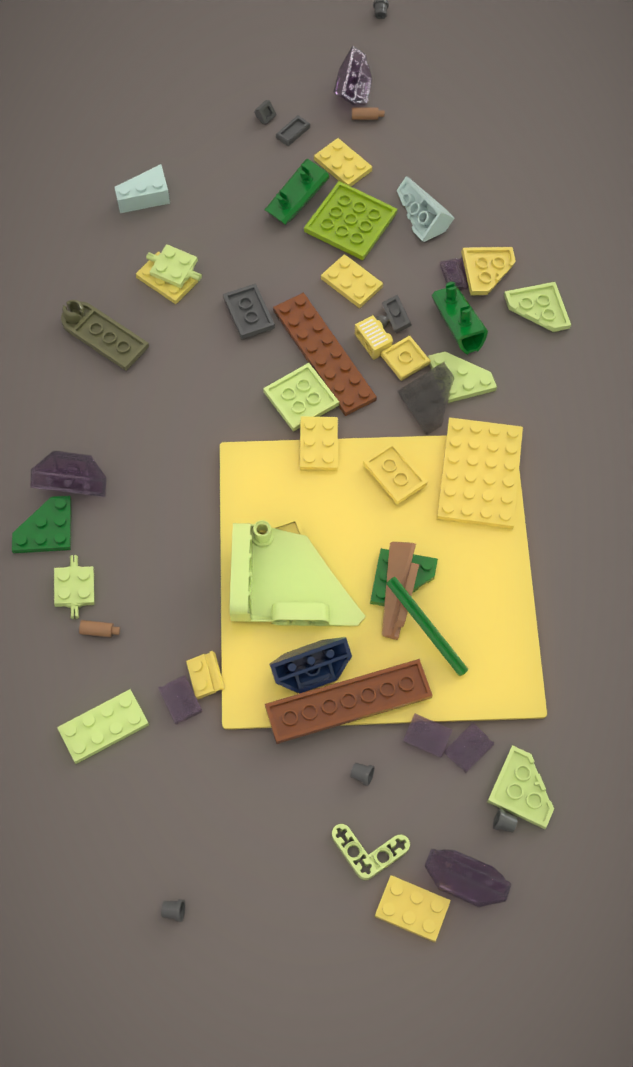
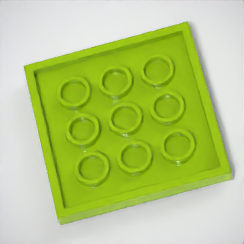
M338 181L305 225L304 232L354 257L364 260L397 214V208Z

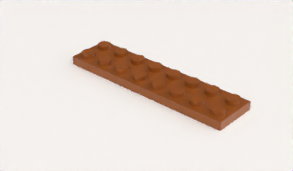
M304 292L273 307L274 313L308 363H310L339 401V408L345 416L377 400L375 393Z
M420 659L266 703L265 708L276 744L431 699L433 695Z

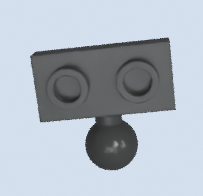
M398 295L382 302L387 315H379L376 319L382 323L383 329L387 327L388 322H391L396 334L412 326Z

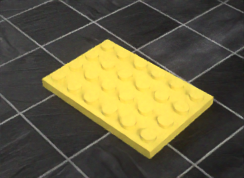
M449 417L437 515L438 520L513 529L523 427Z

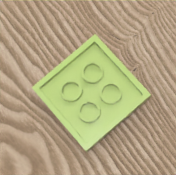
M310 363L263 388L265 395L293 432L300 428L301 416L320 417L339 406L337 398Z

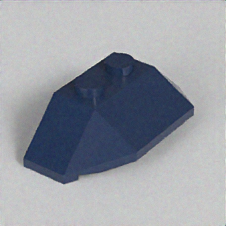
M346 637L325 639L286 652L269 665L276 684L300 694L337 681L348 661L352 658V654Z

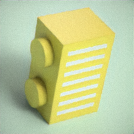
M374 315L355 324V336L373 360L380 357V352L392 346V336L385 332L382 323Z

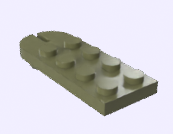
M69 300L66 302L67 307L63 305L61 321L64 329L125 371L149 348L148 342L89 303Z

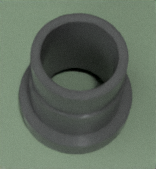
M374 0L373 7L376 18L384 19L387 16L388 0Z
M355 763L350 776L363 782V785L368 786L373 778L375 767Z
M499 809L494 818L493 829H502L513 833L517 825V817Z
M183 899L163 901L161 916L182 922L185 915V901Z

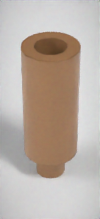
M352 107V120H378V117H384L385 111L378 110V107Z
M81 620L79 633L82 635L112 637V635L120 634V627H114L113 623Z

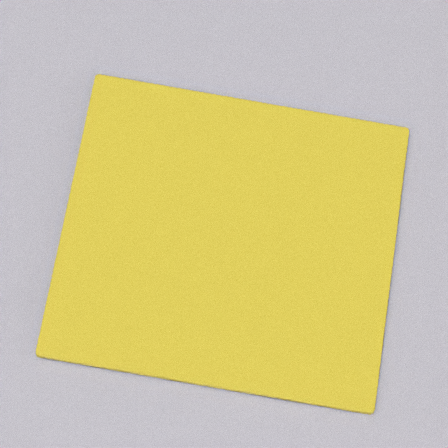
M447 435L338 439L337 471L300 470V440L222 442L220 444L222 680L225 688L222 690V727L224 729L271 728L265 704L299 693L276 684L269 664L286 652L320 640L341 637L347 638L352 658L348 661L337 681L314 689L420 659L433 695L431 699L343 725L545 718L547 716L520 471L513 529L437 519ZM391 442H394L428 481L427 486L398 505L363 465V460ZM298 516L304 535L309 538L334 576L366 616L358 626L274 625L272 622L231 621L230 582L233 523L255 524L258 521L264 520L271 526ZM393 541L410 542L416 544L415 555L438 559L434 580L420 586L418 590L412 593L411 597L467 666L468 671L464 675L459 676L409 612L407 613L404 626L401 627L398 640L382 636L384 606L370 604L381 548L389 550L390 543Z

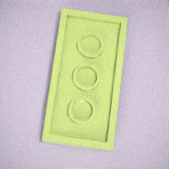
M131 689L60 725L57 729L75 764L149 726V723Z

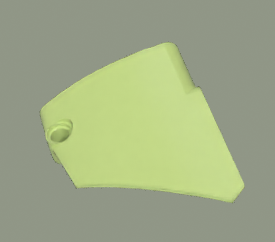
M264 520L258 521L255 524L233 523L230 582L231 621L272 622L274 625L358 626L366 617L334 576L307 536L272 528ZM260 530L267 531V533L263 535L259 534L258 532Z

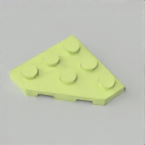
M556 282L505 291L504 297L510 311L552 332L570 329L571 323Z
M445 351L428 356L431 360L429 365L445 404L493 392L497 389L490 371Z
M512 745L487 802L543 829H546L554 811L552 802L545 791L546 788L542 778L535 767L532 754Z

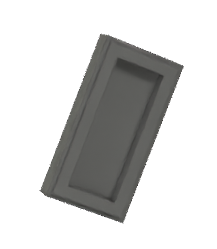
M297 115L276 134V138L289 146L310 128V123Z

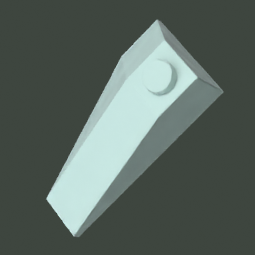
M406 176L398 187L397 192L402 205L407 210V217L413 225L412 230L423 242L444 233L455 219L441 204L409 177Z

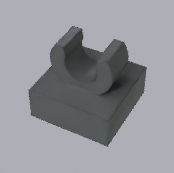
M265 100L254 111L262 124H267L277 115L270 100Z

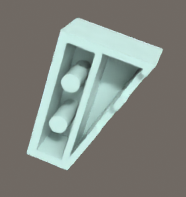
M161 164L114 187L120 213L170 204L168 188Z

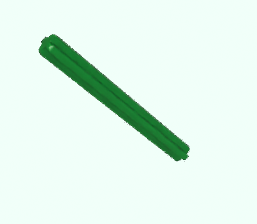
M396 577L391 578L387 582V586L459 676L464 675L468 671L467 666Z

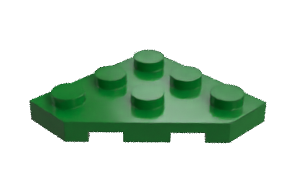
M71 496L50 497L12 533V552L30 553L71 550Z
M380 549L370 604L385 606L389 550ZM413 554L411 563L419 564L413 592L425 583L434 580L437 558Z

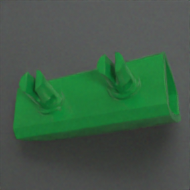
M305 159L264 210L286 225L329 180V174L311 160Z
M448 282L446 288L437 290L432 294V299L460 349L467 355L474 351L478 352L487 338L488 330L461 291L455 286L456 283Z

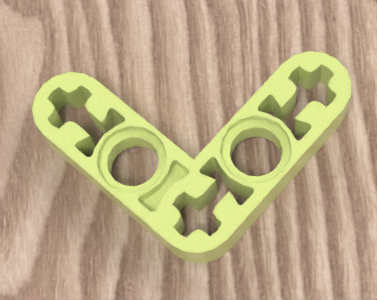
M338 824L332 830L334 843L357 876L363 880L373 878L404 856L410 847V841L406 836L396 835L368 855L347 825ZM338 830H340L341 832L346 831L345 838L347 841H349L350 839L353 840L347 843V845L344 848L342 847V845L345 844V841L341 837H336L338 835ZM396 841L400 843L404 841V850L401 848L394 851L396 856L393 857L391 850L396 847ZM355 846L359 849L360 853L357 857H350L347 850ZM386 852L389 855V860L381 863L377 859V854ZM362 856L365 857V859H362L363 864L366 867H371L369 870L370 874H367L366 872L361 873L362 866L359 862L357 865L354 864L355 862L359 861L362 858Z

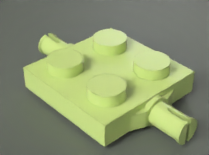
M166 244L158 256L150 252L146 256V259L155 262L150 270L151 276L179 288H182L185 281L190 277L198 281L202 278V274L193 271L198 261L197 257Z
M73 555L70 556L69 567L54 568L55 607L65 606L71 608V619H74V612L75 618H79L80 607L94 605V567L78 566L77 555H74V562Z

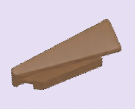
M393 541L389 547L387 582L391 578L396 577L410 596H412L419 564L411 563L416 544ZM386 582L382 636L398 640L408 611L387 586Z

